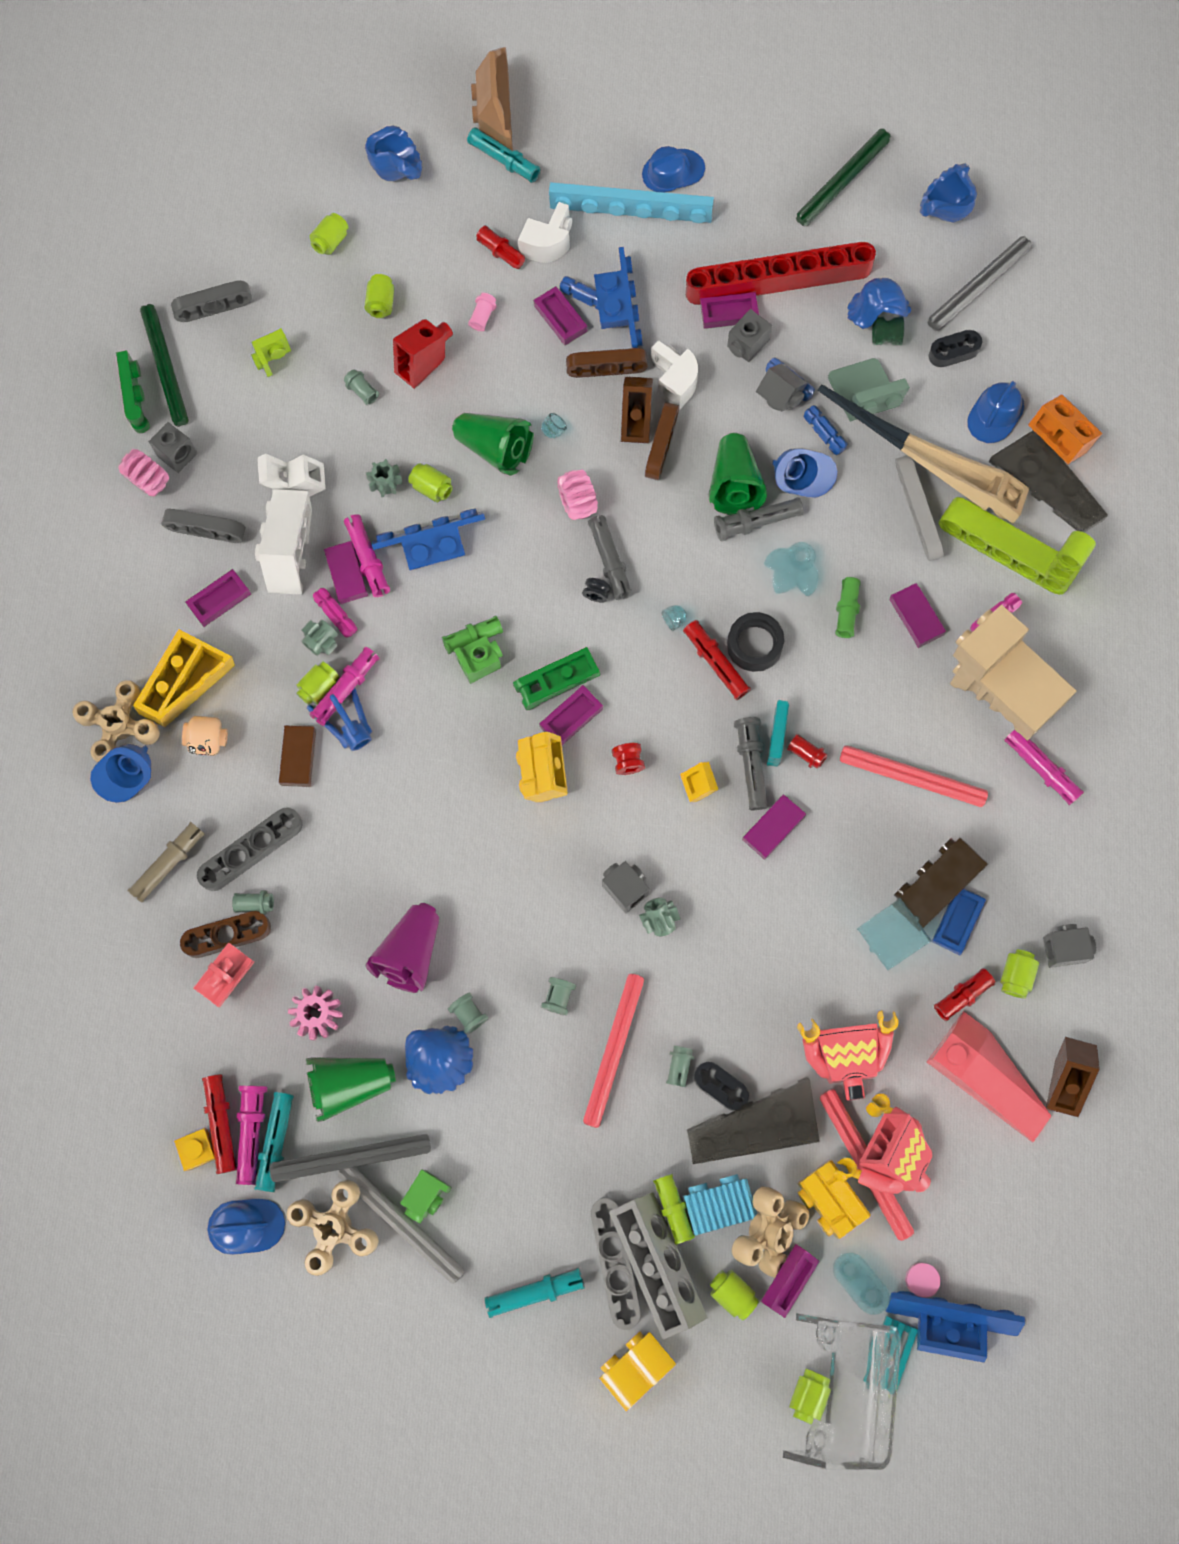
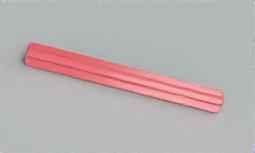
M848 745L842 749L840 755L842 763L978 807H983L987 801V790Z
M629 974L583 1119L584 1124L594 1128H598L601 1124L644 983V978L636 974Z
M834 1089L829 1090L820 1096V1101L858 1169L862 1170L863 1167L859 1162L867 1146L837 1092ZM869 1188L897 1239L902 1241L911 1237L914 1234V1229L894 1194L879 1192Z

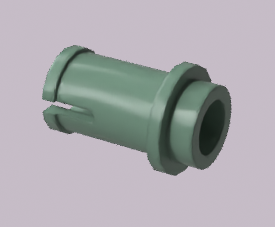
M353 369L345 375V387L348 390H353L366 405L372 404L378 398L379 392L364 379V374L361 371Z
M261 890L257 894L234 893L232 899L233 911L235 913L258 911L266 915L267 912L273 911V894L267 893L266 890Z
M674 1046L673 1052L670 1051L669 1055H672L668 1079L666 1080L667 1084L686 1088L690 1060H694L692 1049Z

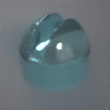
M550 413L542 423V432L548 438L559 437L567 429L565 421L555 413Z
M669 606L661 612L666 625L672 631L683 626L686 621V611L681 606Z

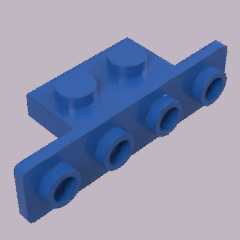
M618 247L621 270L594 274L601 329L629 325L632 348H638L643 346L641 329L635 330L634 322H639L638 305H632L631 298L636 297L634 280L628 281V274L633 273L631 256L625 257L624 247Z
M476 508L460 512V517L449 520L448 516L433 519V525L421 528L420 523L404 528L405 533L393 535L392 531L376 535L377 540L372 541V548L376 550L402 543L409 571L465 555L458 527L485 520L483 511L477 513Z
M908 1291L892 1292L886 1303L887 1313L918 1318V1351L982 1363L987 1359V1331L1018 1336L1025 1326V1317L1015 1315L1014 1312L1009 1310H987L972 1303L960 1305L950 1303L940 1297L928 1299L915 1296Z

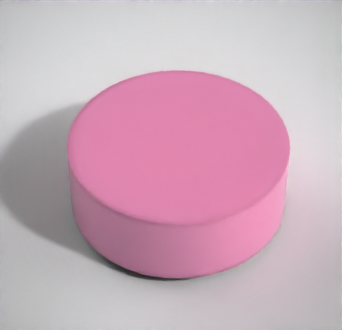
M916 1263L908 1269L905 1282L909 1291L915 1296L928 1298L938 1291L940 1276L933 1266L926 1263Z

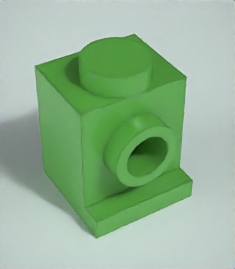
M487 636L461 649L459 647L454 649L456 659L470 684L501 668L499 658L503 654L495 640L489 642ZM483 652L485 653L482 658L475 657Z
M421 1169L400 1203L407 1208L404 1214L421 1224L428 1214L433 1216L443 1202V1198L440 1197L442 1191L449 1193L452 1187L428 1171Z

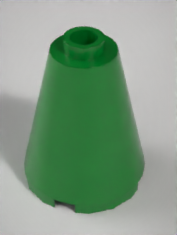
M462 413L455 418L452 425V431L456 440L498 471L509 476L520 471L516 469L520 462L526 463L534 440V432L529 431V426H532L531 423L521 418Z
M729 433L722 437L719 442L709 489V502L714 504L716 511L727 515L736 514L739 509L745 510L754 507V510L759 509L766 501L767 488L755 457L744 435Z
M311 1057L305 1060L306 1065L312 1064L313 1071L307 1072L313 1108L316 1107V1110H321V1114L315 1115L317 1122L325 1121L391 1090L390 1083L396 1082L393 1064H387L385 1058Z

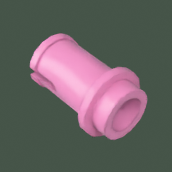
M481 293L480 296L476 297L475 302L477 304L468 322V325L477 331L485 330L491 312L497 307L495 297L488 293Z

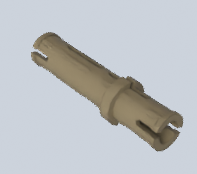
M190 821L189 825L173 842L169 841L166 844L168 848L127 891L143 903L144 899L181 859L184 861L188 857L187 853L205 833Z

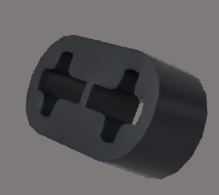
M964 330L939 338L931 345L928 354L929 361L934 366L941 368L972 359L980 351L983 342L982 337L974 330ZM964 341H967L968 344H974L973 348L963 345ZM938 349H941L942 352H948L947 355L937 354Z
M704 1062L696 1068L694 1073L696 1086L724 1108L730 1111H738L747 1104L749 1100L747 1087L713 1062ZM710 1068L715 1071L713 1077L721 1085L717 1087L712 1082L704 1085L701 1082L703 1076L700 1074V1071L704 1070L707 1072ZM725 1086L731 1091L736 1088L740 1089L741 1093L739 1096L743 1099L742 1102L728 1103L729 1095L721 1090L722 1087Z

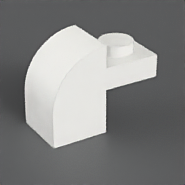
M558 202L549 224L530 218L527 219L518 239L519 252L526 259L540 263H549L560 259L567 253L570 248L569 232L572 226V218L569 217V205Z
M658 340L651 348V363L664 372V375L659 379L658 394L668 402L680 405V410L696 390L698 363L694 354L689 349L679 356L672 346H666Z
M266 453L258 457L259 484L271 488L272 494L274 489L308 491L310 497L326 489L324 463L304 454L289 462H284Z

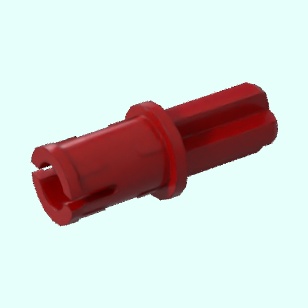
M486 225L479 229L476 234V240L487 247L495 258L500 257L513 268L520 269L525 262V256L509 245L507 238H501Z

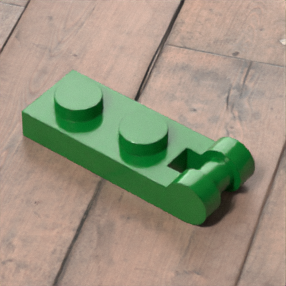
M127 350L116 352L125 416L135 432L139 434L145 433L150 428V424L144 416L141 402L145 401L141 385H138L137 378L141 377L139 363L137 360H132Z
M585 647L520 677L513 682V686L517 693H521L523 697L522 704L525 710H531L555 696L600 676V671L588 647ZM538 683L541 690L533 693L531 686Z

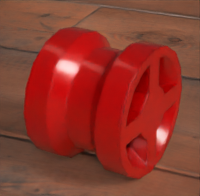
M635 742L625 743L611 749L612 756L617 761L615 766L617 775H630L645 769V763L640 759L641 744Z

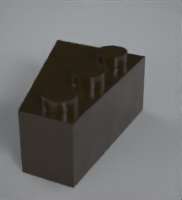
M950 838L938 850L942 856L934 864L928 860L916 872L919 878L912 885L906 882L894 894L897 900L893 905L919 931L989 865L962 838H959L956 842Z

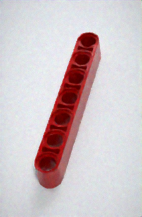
M855 242L697 267L690 270L686 276L685 296L690 303L700 305L701 298L756 292V296L860 280L870 275L876 250L868 242Z

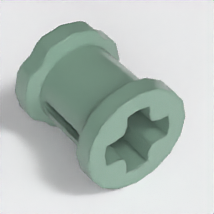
M549 977L548 982L551 985L546 1001L542 1002L541 1008L567 1016L568 1010L566 1007L571 991L576 989V985L559 978Z
M470 992L458 998L448 1008V1011L454 1013L465 1027L463 1031L466 1035L478 1029L488 1020V1016L482 1014L472 1001L473 996Z

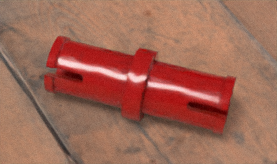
M980 969L978 973L965 983L955 985L953 992L940 1002L934 1004L935 1011L944 1021H948L965 1006L971 1007L975 1004V999L994 986L995 980L986 969Z

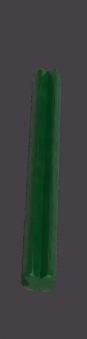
M884 128L879 129L798 211L796 221L804 227L808 226L889 143L890 133L886 132Z
M153 304L143 305L140 308V312L171 419L175 426L180 427L188 424L189 419L158 314Z

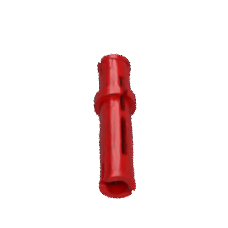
M698 620L692 621L683 629V633L687 635L697 648L698 656L700 658L704 657L734 696V699L739 700L744 697L751 688L718 648L719 643L717 640L711 639Z
M221 1074L202 1078L207 1105L203 1108L204 1114H208L216 1174L237 1170L227 1110L230 1109V1104L225 1100L223 1075Z

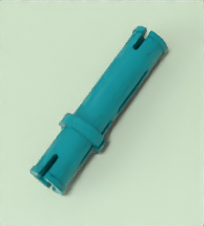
M477 127L471 129L467 136L468 144L473 145L505 165L506 170L510 173L516 172L530 183L537 180L541 171L538 165L525 159L518 150L512 151L480 131Z
M274 1092L263 1152L259 1153L258 1160H261L254 1190L275 1193L276 1182H273L271 1179L269 1165L273 1162L284 1160V1157L281 1155L294 1095Z
M576 1268V1270L553 1277L550 1274L543 1277L544 1280L484 1297L486 1309H489L487 1311L489 1318L548 1299L550 1302L557 1300L558 1296L585 1289L580 1269Z

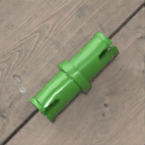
M854 577L842 579L841 598L836 606V611L839 614L835 634L841 638L854 637L856 614L860 611L858 595L861 581Z
M495 615L475 625L469 623L465 625L464 629L441 638L447 653L451 654L454 652V649L458 647L461 649L484 636L490 638L497 634H502L503 629L498 617Z

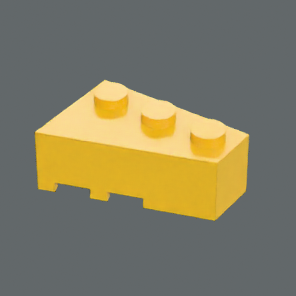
M178 629L133 706L139 715L166 727L235 666L233 658Z

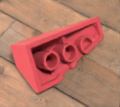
M963 1011L929 1057L927 1063L1031 1142H1034L1051 1118V1114L993 1034Z

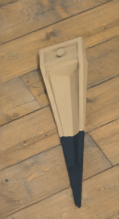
M821 384L817 391L983 510L986 511L990 507L998 517L1007 519L1012 524L1021 515L1029 487L1008 472L963 457L914 436L866 411L825 385Z

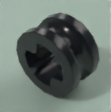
M587 578L585 582L587 588L583 589L582 595L594 602H606L608 599L606 593L610 592L611 589L610 584L598 578Z

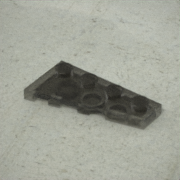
M1033 430L989 459V463L997 468L999 466L1029 487V490L1032 492L1031 495L1039 502L1043 500L1053 508V513L1076 531L1085 533L1104 521L1108 516L1064 460Z
M808 1077L798 1080L797 1084L786 1089L782 1087L773 1091L770 1096L756 1102L750 1101L741 1105L742 1108L729 1114L723 1113L687 1129L693 1164L820 1142L811 1083Z

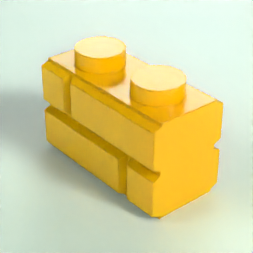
M542 732L532 737L528 736L518 739L516 761L521 767L522 779L519 781V788L524 795V799L541 803L552 800V798L566 796L568 792L561 736L550 732Z
M828 1160L797 1183L801 1188L797 1194L808 1209L814 1206L821 1218L817 1222L828 1237L833 1234L836 1239H840L868 1219L871 1214L848 1182L840 1181L834 1177L833 1173L838 1168L832 1160Z

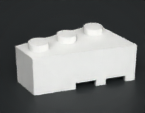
M274 489L271 501L266 503L267 519L266 522L261 524V543L256 544L255 559L261 564L268 593L302 595L303 585L300 581L299 569H305L306 559H301L304 544L309 542L312 517L309 493L303 490Z

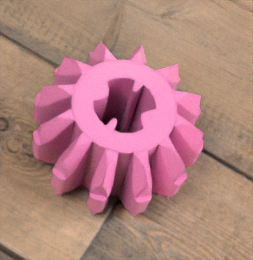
M132 449L126 454L118 466L120 473L149 496L155 497L165 488L169 480L168 473L138 449Z
M583 469L572 470L558 477L557 487L565 512L572 520L584 519L597 512L598 502L590 477Z
M319 986L314 987L312 995L308 989H302L304 999L301 1000L294 996L292 1001L298 1007L288 1009V1014L297 1016L290 1021V1026L293 1028L299 1027L297 1034L303 1037L308 1033L309 1039L313 1041L317 1039L318 1032H320L323 1038L329 1037L327 1027L329 1026L337 1030L339 1026L333 1022V1018H342L343 1016L342 1012L334 1010L341 1004L340 1000H331L333 992L328 989L322 994V989ZM312 1008L321 1012L318 1019L309 1014Z

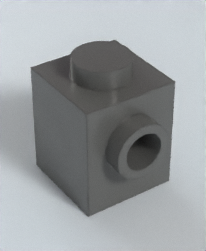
M750 309L729 331L727 347L736 357H742L747 362H750L770 340L772 324Z
M781 363L768 369L755 392L767 400V404L772 409L782 412L791 407L795 408L800 404L805 395L802 392L808 383Z
M626 860L620 865L614 863L603 873L605 878L602 879V887L625 914L649 895L650 888L644 883L646 877L635 864L630 866Z
M1077 924L1062 925L1057 927L1058 931L1050 932L1043 937L1049 968L1084 964L1094 959L1096 942L1094 937L1089 934L1088 927L1077 929Z

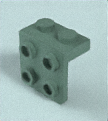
M876 358L832 370L828 375V380L836 393L872 414L899 407L910 388L905 378L890 382L879 360ZM845 411L850 422L857 420L854 416Z

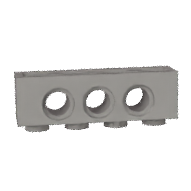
M654 1192L609 1211L662 1339L664 1340L686 1331L706 1320L708 1317L677 1245H675L667 1222L661 1213V1208Z

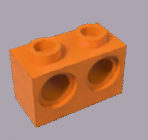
M1062 394L1044 404L1028 424L1067 464L1086 454L1103 434Z

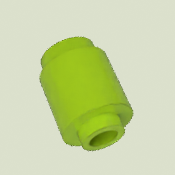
M331 213L326 215L312 231L309 238L312 248L317 253L330 255L347 235L348 224L345 219L337 213Z
M375 274L367 282L364 309L374 318H384L392 313L395 287L389 276Z
M418 463L412 469L408 478V482L412 484L413 489L436 503L446 500L453 489L451 478L429 464L423 465Z
M322 661L319 665L315 664L296 684L299 689L296 694L306 704L310 705L313 702L318 705L336 684L340 676L332 667Z
M1017 949L1015 954H1008L1000 981L1003 993L1026 999L1028 992H1032L1039 967V962L1034 959L1035 955L1033 953Z
M721 1270L710 1283V1286L713 1288L710 1295L733 1317L738 1316L742 1321L754 1311L759 1303V1299L754 1296L756 1292L733 1270L727 1273Z
M805 1369L804 1375L799 1376L789 1404V1408L795 1410L793 1417L812 1425L814 1419L821 1421L831 1389L828 1388L831 1379Z

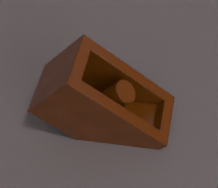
M624 378L621 442L649 443L653 378Z
M1069 1037L1064 1038L1054 1063L1046 1104L1047 1109L1079 1117L1100 1070L1097 1045Z

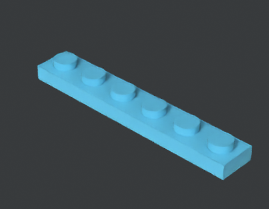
M550 182L549 201L551 209H556L558 202L569 205V210L584 211L586 213L661 218L669 221L684 220L694 223H711L714 197Z

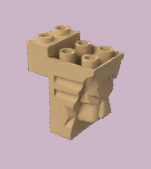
M1000 605L994 612L990 609L987 610L976 622L979 626L973 632L969 629L966 630L955 642L958 647L953 656L958 660L959 664L952 671L955 676L950 684L954 688L973 691L976 694V699L979 701H987L990 704L989 708L991 710L1001 712L1006 720L1013 723L1015 731L1028 741L1072 698L1077 690L1022 641L1029 629L1003 605Z

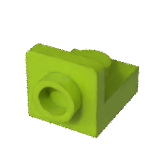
M282 328L251 342L255 350L251 357L257 369H264L267 377L273 375L268 362L280 359L286 353L291 352Z

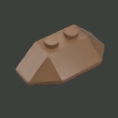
M500 47L489 51L475 71L476 83L471 84L472 101H477V106H472L473 123H479L480 131L513 151L506 47Z

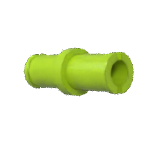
M673 1174L653 1180L663 1206L661 1213L663 1217H667L675 1245L695 1238L684 1210L687 1208L686 1203L680 1199Z

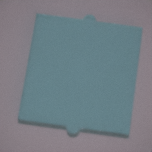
M901 898L857 928L870 946L869 951L877 955L887 970H890L932 941L919 924V918L913 916Z

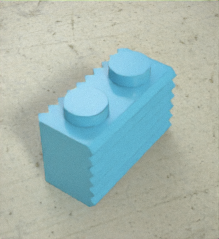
M736 1174L719 1179L721 1186L708 1189L707 1183L688 1188L690 1195L683 1196L695 1236L752 1220L757 1215L756 1209L753 1207V1198L747 1179L739 1180V1176Z

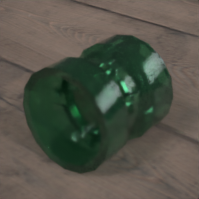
M877 317L872 325V345H883L887 341V343H891L893 346H902L904 317H893L888 321L884 317Z

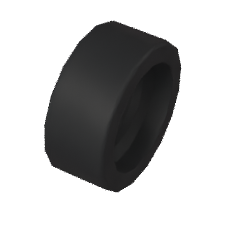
M761 612L747 613L739 617L730 628L727 640L728 654L732 661L741 669L751 672L764 671L772 667L780 659L785 642L784 631L779 622L770 615ZM750 627L765 629L773 638L772 650L763 657L746 655L741 651L738 644L739 635L742 631Z

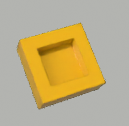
M700 762L680 774L689 802H698L719 790L709 762Z
M206 1128L174 1140L184 1171H190L215 1160L212 1141Z

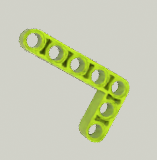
M955 497L938 522L940 528L949 535L1049 592L1058 595L1066 592L1096 546L1095 540L1090 535L1082 531H1073L1060 551H1057L961 497Z

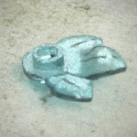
M798 542L789 549L778 548L767 556L764 565L771 570H775L772 583L776 594L787 592L796 586L807 597L814 592L819 574L814 566L816 554L811 545L805 542ZM798 552L806 553L807 557L804 561L796 560L795 556Z

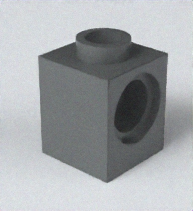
M169 422L148 441L158 458L177 473L198 454L189 437Z

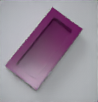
M557 286L533 300L534 307L564 346L588 332L586 323Z
M756 292L700 299L704 329L734 326L750 309L759 315Z
M352 541L325 548V556L340 604L367 597L368 593Z
M232 569L185 601V603L201 625L205 627L250 596L251 592Z
M917 583L890 596V602L918 648L945 635L946 630Z
M582 685L539 723V727L544 732L561 736V743L563 745L603 710V705Z
M783 794L743 836L742 840L765 860L805 818L806 813Z
M795 1244L761 1302L783 1318H786L818 1265L819 1260Z

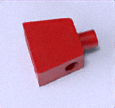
M422 319L393 339L394 373L415 389L444 361L445 342L453 336L450 326L445 322H441L436 327L427 319Z

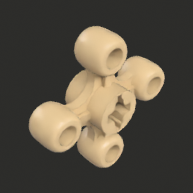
M124 680L116 686L115 694L117 700L114 706H108L103 710H99L89 701H80L73 708V717L79 724L83 726L98 725L102 728V738L96 741L90 750L91 757L97 763L110 750L116 748L118 740L126 739L130 735L145 745L154 744L159 739L160 731L153 721L149 719L135 721L131 718V707L141 693V689L133 681Z
M345 1180L334 1186L331 1194L333 1204L327 1212H318L315 1210L314 1205L305 1199L293 1202L287 1209L286 1216L291 1225L296 1227L308 1226L313 1229L317 1245L307 1254L304 1262L307 1272L311 1275H323L331 1269L333 1265L332 1250L339 1243L348 1244L354 1254L362 1257L370 1255L378 1247L379 1240L376 1232L368 1228L356 1229L352 1227L351 1219L347 1215L349 1208L358 1201L360 1196V1189L354 1181ZM344 1189L348 1192V1198L343 1194ZM299 1209L302 1210L303 1217L300 1216ZM362 1238L366 1240L367 1247L362 1244ZM317 1257L321 1260V1266L317 1263Z
M762 1186L756 1190L752 1201L753 1207L760 1213L750 1223L749 1236L741 1235L734 1241L732 1255L738 1262L744 1265L755 1266L758 1264L763 1273L775 1278L787 1259L783 1252L789 1248L792 1242L793 1229L801 1230L806 1226L809 1220V1210L806 1206L796 1201L787 1200L784 1202V1198L779 1191Z

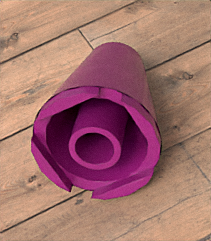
M426 903L412 905L368 958L365 965L367 970L376 978H379L380 974L388 978L386 984L411 993H417L420 989L422 992L426 985L440 919L436 914V909Z

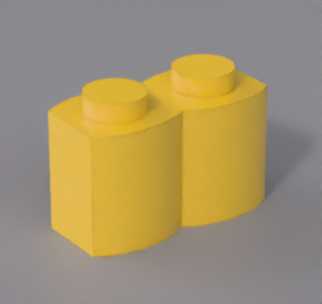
M639 1331L625 1344L629 1350L620 1359L614 1354L600 1367L604 1373L599 1379L625 1411L632 1407L676 1365L650 1331L645 1335Z

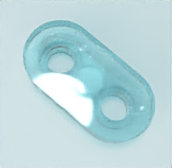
M855 1253L839 1255L833 1264V1274L851 1299L865 1313L877 1315L885 1311L889 1305V1291L865 1260ZM847 1263H851L855 1267V1272L852 1276H847L844 1273V1266ZM869 1290L875 1291L877 1295L876 1301L873 1303H868L865 1298Z

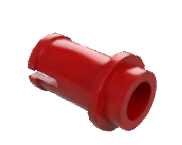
M799 734L792 739L787 748L788 751L809 763V768L815 767L819 769L828 756L824 752L823 747L817 748Z

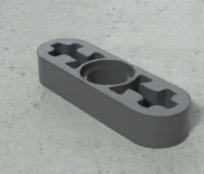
M237 280L179 296L171 302V308L175 320L190 322L246 306L251 302L252 295L248 283Z
M171 508L165 510L161 522L164 528L176 533L231 543H241L246 529L242 523L232 519Z

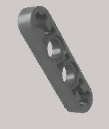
M282 808L202 864L197 871L199 884L209 891H218L296 836L302 828L300 815L291 808ZM286 816L289 819L294 818L291 821L293 826L289 829L283 826L284 822L282 819ZM273 825L276 829L280 828L277 831L281 836L277 838L276 834L269 827ZM260 833H268L271 837L270 843L264 848H258L255 845V838ZM235 851H243L245 853V861L239 866L230 864V856ZM221 861H223L224 865L229 870H231L230 873L227 874V872L221 870L223 868L221 865H219ZM210 870L215 873L220 871L216 874L217 881L214 883L210 880L206 881L209 878L207 873Z

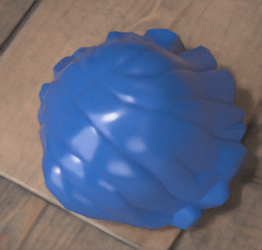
M392 125L384 127L367 138L365 150L368 161L381 179L396 181L404 177L410 180L420 178L422 161L420 160L419 152L416 150V145L408 137V132Z
M966 163L955 164L948 170L943 171L939 178L933 180L928 186L927 192L922 196L919 211L922 216L937 217L943 221L954 223L971 213L975 206L977 190L968 175L969 165L967 166Z
M874 278L863 286L860 293H856L853 296L852 301L847 307L849 310L847 318L860 328L867 329L872 326L878 315L882 312L897 314L899 318L907 317L911 312V306H908L909 301L906 300L901 287L890 278Z
M447 1025L442 1029L414 1030L406 1037V1076L408 1080H411L414 1089H421L429 1095L432 1092L442 1094L446 1090L454 1091L457 1085L465 1083V1075L470 1073L473 1068V1049L469 1047V1038L464 1031H458L457 1027Z

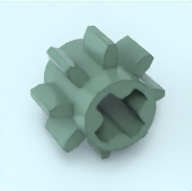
M387 459L377 464L373 462L372 471L366 472L367 480L370 481L368 484L370 491L378 490L381 497H384L385 494H396L397 484H403L402 477L398 475L400 473L398 465L391 466L388 464Z
M322 619L318 624L310 620L301 630L305 636L301 642L316 656L321 652L329 655L338 646L334 640L338 635L337 632Z
M654 898L648 901L644 906L646 913L639 915L647 933L654 932V935L659 937L672 933L676 928L674 921L681 919L673 901L666 902L664 898Z

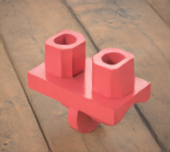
M228 942L215 961L210 963L208 970L193 989L220 1008L255 961Z

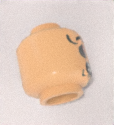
M193 716L189 722H184L182 746H187L190 754L215 756L218 754L220 746L226 747L228 730L222 728L219 718Z

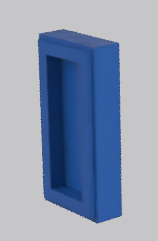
M963 889L948 904L931 942L960 956L986 899Z

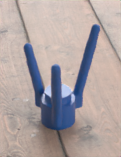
M354 688L351 695L360 723L357 720H350L341 703L332 694L330 695V700L345 723L341 729L343 734L329 721L324 726L340 741L344 749L349 747L351 751L359 750L372 740L370 734L373 732L367 723L359 696ZM312 705L307 706L309 712L315 709Z

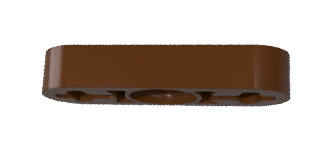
M641 348L576 352L566 357L567 374L574 378L636 374L648 368L647 353Z
M665 402L646 465V478L660 480L676 426L680 405Z
M258 911L247 912L185 931L180 938V947L185 954L192 958L205 957L222 952L228 942L221 943L218 940V932L221 928L226 926L232 927L234 935L229 943L234 947H239L266 938L270 933L271 923L264 914ZM254 919L263 923L262 926L258 927V933L255 934L251 929L242 931L244 938H241V931L237 923H240V926L243 928L252 926V920ZM196 936L200 940L211 938L214 946L211 947V943L206 941L198 944V950L189 947V944L193 942V937Z

